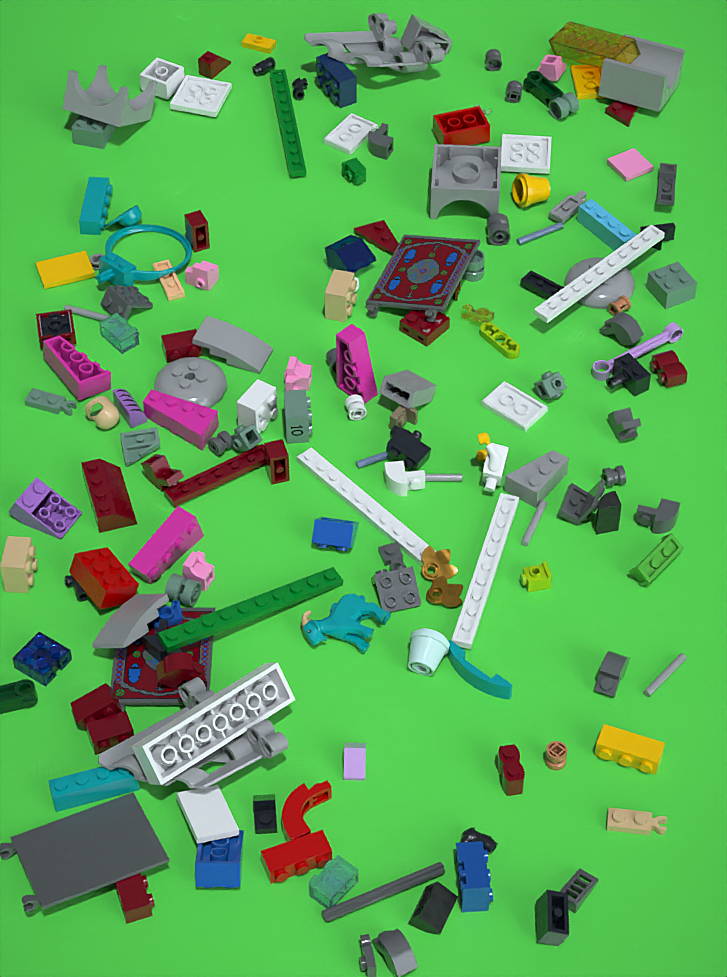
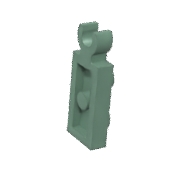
M32 388L24 400L25 406L58 415L63 411L66 415L72 416L71 408H77L75 401H66L64 396Z

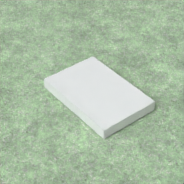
M351 113L323 139V142L351 155L368 139L369 131L375 132L378 129V124Z
M505 381L481 401V406L524 432L548 412L547 406Z
M218 785L177 793V801L197 844L239 835V828Z

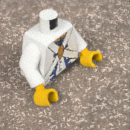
M484 432L477 435L480 445L486 443L487 446L485 449L477 451L476 458L478 462L485 461L482 481L485 482L483 489L488 492H494L496 485H501L507 464L509 447L491 443L489 435Z

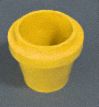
M526 173L518 174L512 184L513 199L521 208L548 200L550 196L548 179L545 177L529 176Z

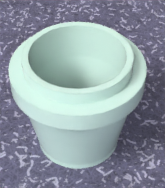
M427 628L413 631L409 638L408 668L420 675H433L443 656L449 651L450 643L446 637L435 630Z

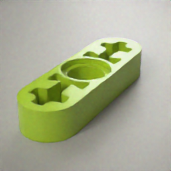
M491 322L481 324L480 336L508 359L519 357L520 345ZM496 339H503L504 342H497V341H495V340H496Z

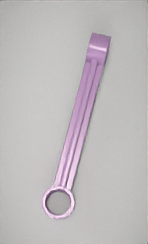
M672 322L664 328L662 333L609 361L598 360L594 362L592 376L596 380H606L610 377L613 370L614 359L627 353L637 358L667 341L675 343L682 337L683 329L677 323ZM598 369H605L606 371H605V372H600V371H597V370H598Z

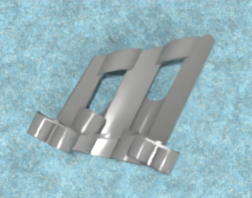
M372 13L368 16L370 31L306 33L304 36V40L311 46H326L328 49L327 56L348 64L366 63L367 67L387 66L401 73L424 72L428 64H437L444 60L443 49L436 48L433 41H418L412 50L403 52L401 40L397 37H391L397 31V24L394 20H389L386 13Z
M199 677L179 686L178 692L186 706L185 708L99 754L98 764L109 770H113L116 767L126 768L134 774V779L148 782L131 746L215 693L212 690L206 691L205 684ZM264 719L248 728L245 733H242L165 782L162 786H168L179 780L184 782L189 788H206L261 758L271 759L285 751L289 747L288 741L281 732L275 733L272 723L268 719ZM210 761L227 763L210 774L199 769V767Z

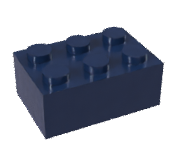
M328 53L317 56L315 64L316 84L324 90V93L340 109L357 103V77L342 61L327 56Z

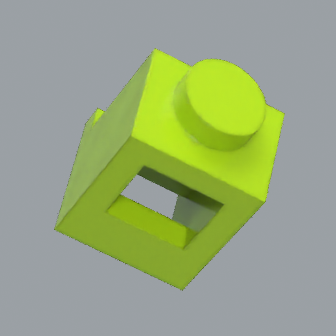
M542 561V564L524 567L523 573L520 574L521 584L526 586L528 593L551 588L552 574L547 562Z

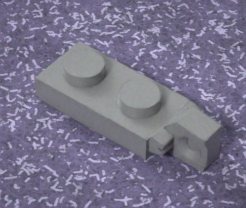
M581 190L575 196L568 195L549 212V217L557 222H566L578 211L579 205L585 203L587 193Z

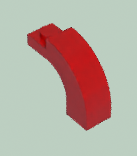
M328 780L317 783L310 789L303 783L288 796L282 810L283 835L286 842L311 834V830L303 818L313 807L332 799V786Z

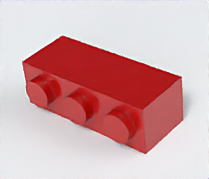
M320 830L262 850L261 862L271 884L283 882L289 877L303 875L309 870L318 867L323 868L332 863V849L324 831Z

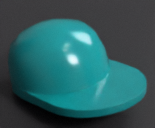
M135 205L107 223L106 227L116 221L125 227L136 225L142 217V212L138 205Z

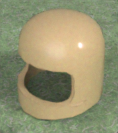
M96 397L88 402L85 407V414L89 419L94 420L95 424L101 429L113 428L119 421L120 413L108 397ZM100 403L103 409L97 416H91V408L94 404Z

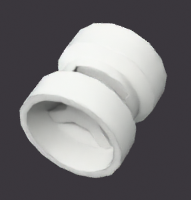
M351 395L345 400V406L351 420L358 421L366 416L367 410L360 395Z

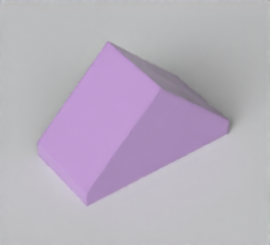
M345 742L344 780L365 781L366 743Z

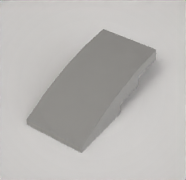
M206 316L193 337V344L209 348L210 354L225 358L226 364L259 374L273 352V347L256 336L210 316Z
M167 593L136 594L106 622L94 640L93 648H125L148 633L147 624L159 617L157 608L169 601Z

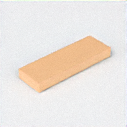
M169 260L152 264L154 271L173 268ZM175 272L158 278L168 302L185 297V292Z

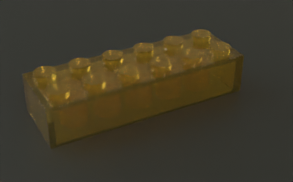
M571 21L566 23L563 28L548 40L555 56H561L562 58L601 69L603 68L605 58L631 64L641 54L634 38Z

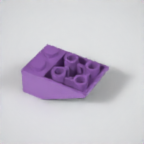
M37 477L8 512L24 525L57 539H61L82 514L80 510Z

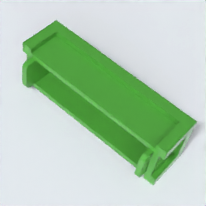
M672 533L661 538L662 541L636 567L629 570L640 586L649 584L684 549Z

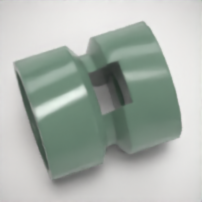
M568 92L562 95L561 98L558 97L550 101L548 106L550 114L554 119L560 120L579 110L577 97L572 92Z
M477 249L463 275V278L467 281L476 282L484 276L485 255L481 250Z
M174 573L167 582L165 593H167L168 599L180 600L183 604L194 606L198 601L202 586L199 581L193 579L186 580L184 576Z

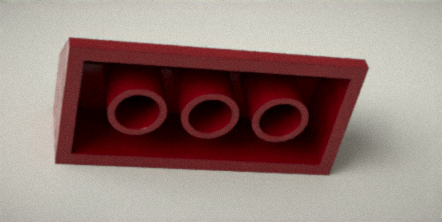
M102 459L81 462L84 482L99 533L137 525L121 468Z

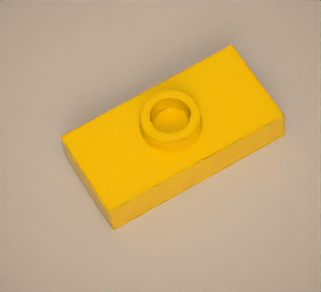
M248 33L241 44L244 48L270 54L276 47V40Z

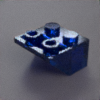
M349 235L325 247L328 267L336 270L356 273L357 270L368 267L376 261V257L364 240L354 235Z

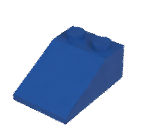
M239 830V835L198 843L195 860L196 887L234 888L241 886L244 830Z

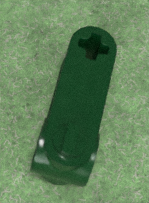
M530 71L527 74V78L524 79L523 85L526 90L546 107L549 106L550 101L558 97L561 98L564 95L557 86L539 71Z
M29 679L0 685V714L33 707L38 701L35 684Z

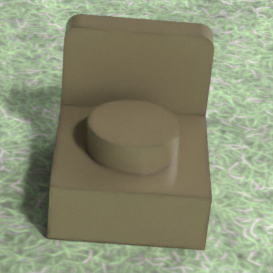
M400 405L390 415V429L395 425L403 427L406 422L416 425L418 422V411L414 408L408 409Z

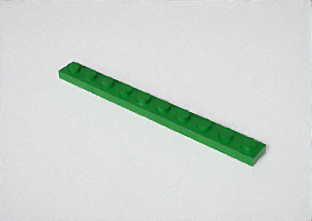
M270 70V79L290 177L307 176L286 70Z
M331 567L159 632L158 640L168 653L343 586L344 580L335 568Z

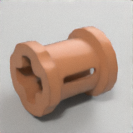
M624 295L620 296L616 302L608 304V311L613 317L617 313L631 308L630 300Z

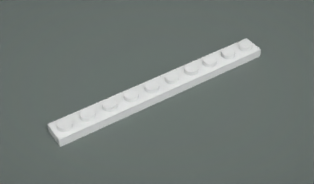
M650 225L536 307L534 315L548 323L662 240L664 232Z
M309 448L297 456V462L389 540L393 543L397 542L400 549L422 567L424 564L422 552L429 546L313 448Z
M500 494L452 637V642L459 647L472 648L519 504V497Z

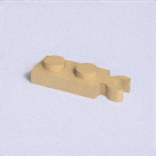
M608 808L607 831L650 835L651 830L660 835L666 834L667 827L659 825L667 823V817L665 816L652 818V812Z

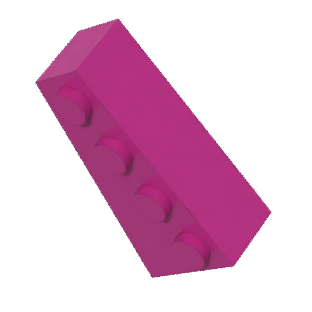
M350 324L336 334L337 388L349 396L360 395L363 398L364 404H366L378 395L365 332Z
M60 335L43 341V358L78 400L111 389V372L108 370L104 371L96 361H90L85 353L78 352L74 345Z
M152 389L143 400L144 413L147 419L161 427H167L171 433L182 436L184 441L190 444L194 443L201 451H203L208 440L211 439L219 427L217 410Z
M177 506L128 563L133 574L150 585L158 579L159 576L204 537L197 518Z

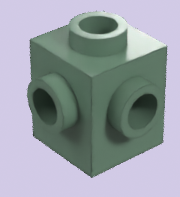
M548 371L541 375L542 378L533 383L541 400L547 398L554 399L562 395L561 391L567 388L560 372L552 373Z
M242 424L235 428V433L231 435L233 439L232 444L239 452L257 447L256 445L263 440L254 424L248 426Z

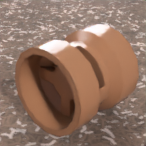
M552 741L547 745L545 763L549 769L557 771L565 767L568 749L564 743Z

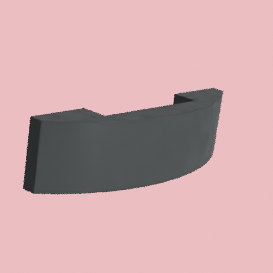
M660 163L657 204L674 206L677 164Z

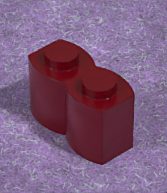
M673 350L652 355L650 369L656 373L659 383L663 384L665 388L687 382V370Z
M515 744L500 746L497 769L502 777V789L507 796L522 794L525 771L520 763L519 749Z

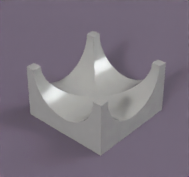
M98 65L96 76L86 91L79 83L78 71L69 70L63 109L117 127L151 120L158 82L149 81L146 89L139 96L129 99L128 87L120 86L118 94L112 89L107 77V66Z
M434 144L430 219L437 220L440 210L448 203L457 200L477 202L488 210L490 216L499 213L502 147Z

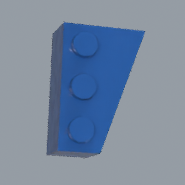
M482 841L456 843L455 857L462 913L489 911V902H493V891L490 888V869H487L486 865L488 863V852L484 850Z

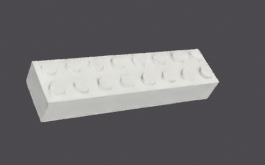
M278 662L264 663L131 747L149 784L162 785L246 732L251 726L290 704L295 698Z

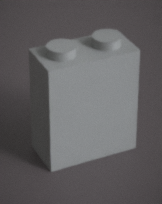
M404 370L384 376L379 393L410 409L431 402L437 385L409 370Z

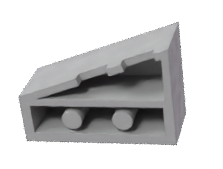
M554 450L544 454L506 475L504 491L512 496L519 497L523 502L537 508L540 501L544 500L567 475L569 458Z

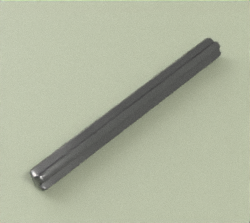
M438 862L322 911L323 919L325 922H329L444 874L445 868L441 862Z

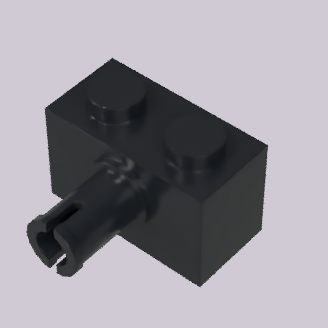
M630 353L614 359L613 377L606 379V384L610 389H614L622 384L634 397L649 390L651 374Z

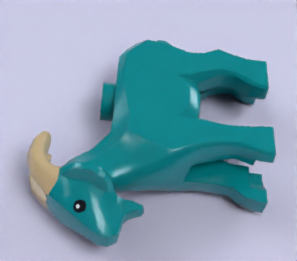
M353 593L344 595L338 603H333L329 616L324 619L311 620V618H308L311 615V611H306L301 618V628L305 637L312 645H317L320 641H327V637L323 635L326 634L355 645L364 654L370 644L365 642L363 638L372 636L374 629L361 625V620L375 618L385 625L390 619L391 613L381 609L375 603L365 602L364 595L358 596Z

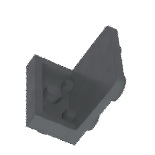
M120 285L108 286L101 301V305L120 323H126L132 308H152L153 306L149 298L132 285L129 287Z
M601 479L589 492L571 483L567 488L558 515L575 525H578L582 520L586 521L591 511L595 512L598 508V500L605 491V480Z
M406 565L395 567V570L389 572L387 569L379 570L371 577L372 584L377 587L383 610L394 612L418 607L421 604L413 566L407 568Z

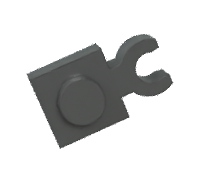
M397 542L378 547L381 559L385 566L390 565V571L395 570V567L405 565L403 554Z
M369 934L360 935V945L363 956L359 957L361 970H366L367 977H376V962Z

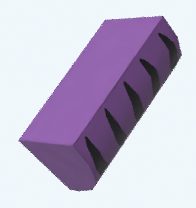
M113 390L114 405L130 428L148 422L145 413L127 390Z

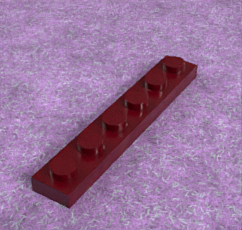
M261 444L173 487L165 489L164 494L166 498L176 507L264 465V445Z

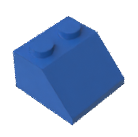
M327 517L316 518L312 542L317 543V547L328 548L329 545L336 546L337 550L347 551L348 548L354 545L359 522Z

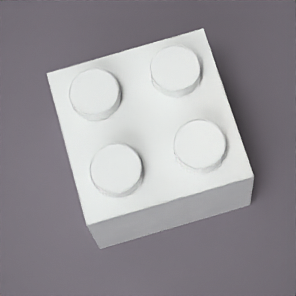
M156 58L139 75L142 91L146 89L149 81H156L158 83L155 95L167 100L179 89L185 78L184 67L160 58Z
M258 379L237 401L238 426L254 424L259 433L266 429L268 423L275 419L278 414L276 387Z

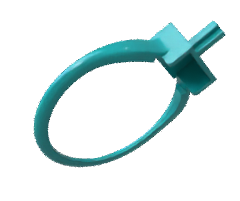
M141 224L122 228L108 238L105 245V255L99 258V274L95 276V279L98 280V284L109 281L115 286L129 287L134 285V280L149 281L161 278L187 264L192 255L191 245L181 233L164 226ZM151 231L175 238L183 245L186 254L183 262L173 268L161 271L136 270L135 265L113 253L112 248L118 239L127 234Z

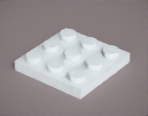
M186 75L170 103V109L216 117L232 89V84Z
M502 134L501 171L549 174L552 137Z

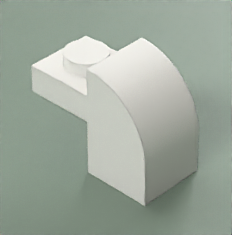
M403 461L384 463L386 486L392 493L399 496H407V490L425 489L424 470L405 472Z

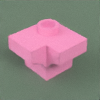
M546 54L536 71L541 72L550 81H558L566 69V63L562 62L561 56Z
M202 261L200 264L195 262L192 267L188 266L185 270L186 284L210 291L219 279L218 265Z
M290 356L287 370H285L284 374L285 391L305 389L309 391L312 381V365L303 364L297 357Z
M192 551L183 564V575L186 580L193 579L201 582V590L206 592L215 579L214 565L206 562L205 553Z

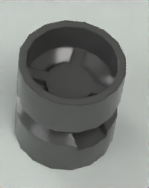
M501 213L489 216L487 219L489 242L496 246L505 245L510 240L507 216Z

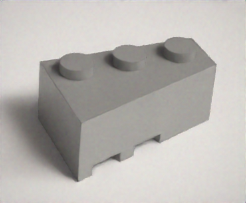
M411 14L401 38L402 44L408 51L412 50L418 41H433L436 48H442L446 55L453 42L445 31Z

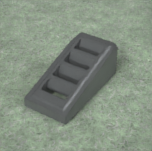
M579 869L559 891L570 893L577 897L574 899L568 895V909L574 913L578 911L599 879L582 869ZM580 877H583L584 879L590 881V883L588 884L587 882L581 880ZM576 882L585 886V889L577 885ZM572 888L580 891L581 893H577L576 891L572 890Z

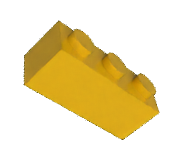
M604 724L596 743L595 756L656 775L663 756L665 743Z

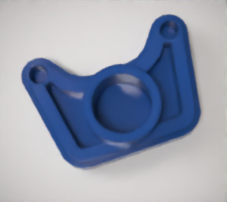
M174 600L170 607H161L158 610L159 617L149 622L154 630L159 628L160 620H168L169 627L181 624L183 616L180 602Z

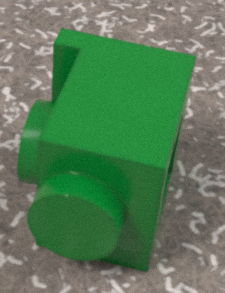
M357 158L342 162V176L350 180L355 186L366 182V168Z

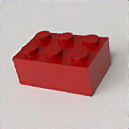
M480 106L433 115V132L439 144L473 145L490 141L491 125Z
M108 547L74 554L69 572L99 609L123 605L136 595L139 583Z

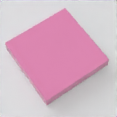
M635 148L607 159V164L626 182L653 171V165Z

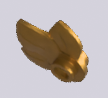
M430 545L422 552L424 564L421 568L424 578L434 580L440 576H445L446 579H450L457 573L458 569L449 564L451 556L449 549L435 552ZM428 568L433 569L434 573L430 574Z
M440 576L433 580L432 587L426 593V598L432 604L457 607L463 603L462 599L459 598L463 585L448 584L446 577Z

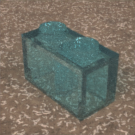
M118 313L99 322L101 336L121 354L139 345V331L136 327H132Z
M337 855L333 860H329L325 864L319 875H314L309 882V896L326 909L336 905L359 881L358 869Z

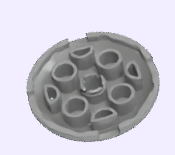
M588 258L573 265L566 274L565 286L604 258ZM623 267L578 300L577 303L593 309H608V304L616 302L622 295L630 299L635 289L634 277L628 268Z
M185 357L168 363L158 372L154 381V390L211 408L222 400L223 394L227 390V379L223 370L214 362L199 357Z

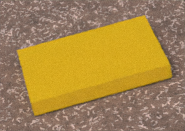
M602 64L570 66L578 100L607 98L598 95L603 68Z
M86 251L35 262L44 289L95 277V272Z

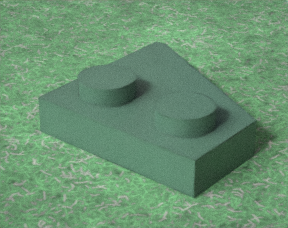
M157 427L120 433L126 467L133 465L161 447Z

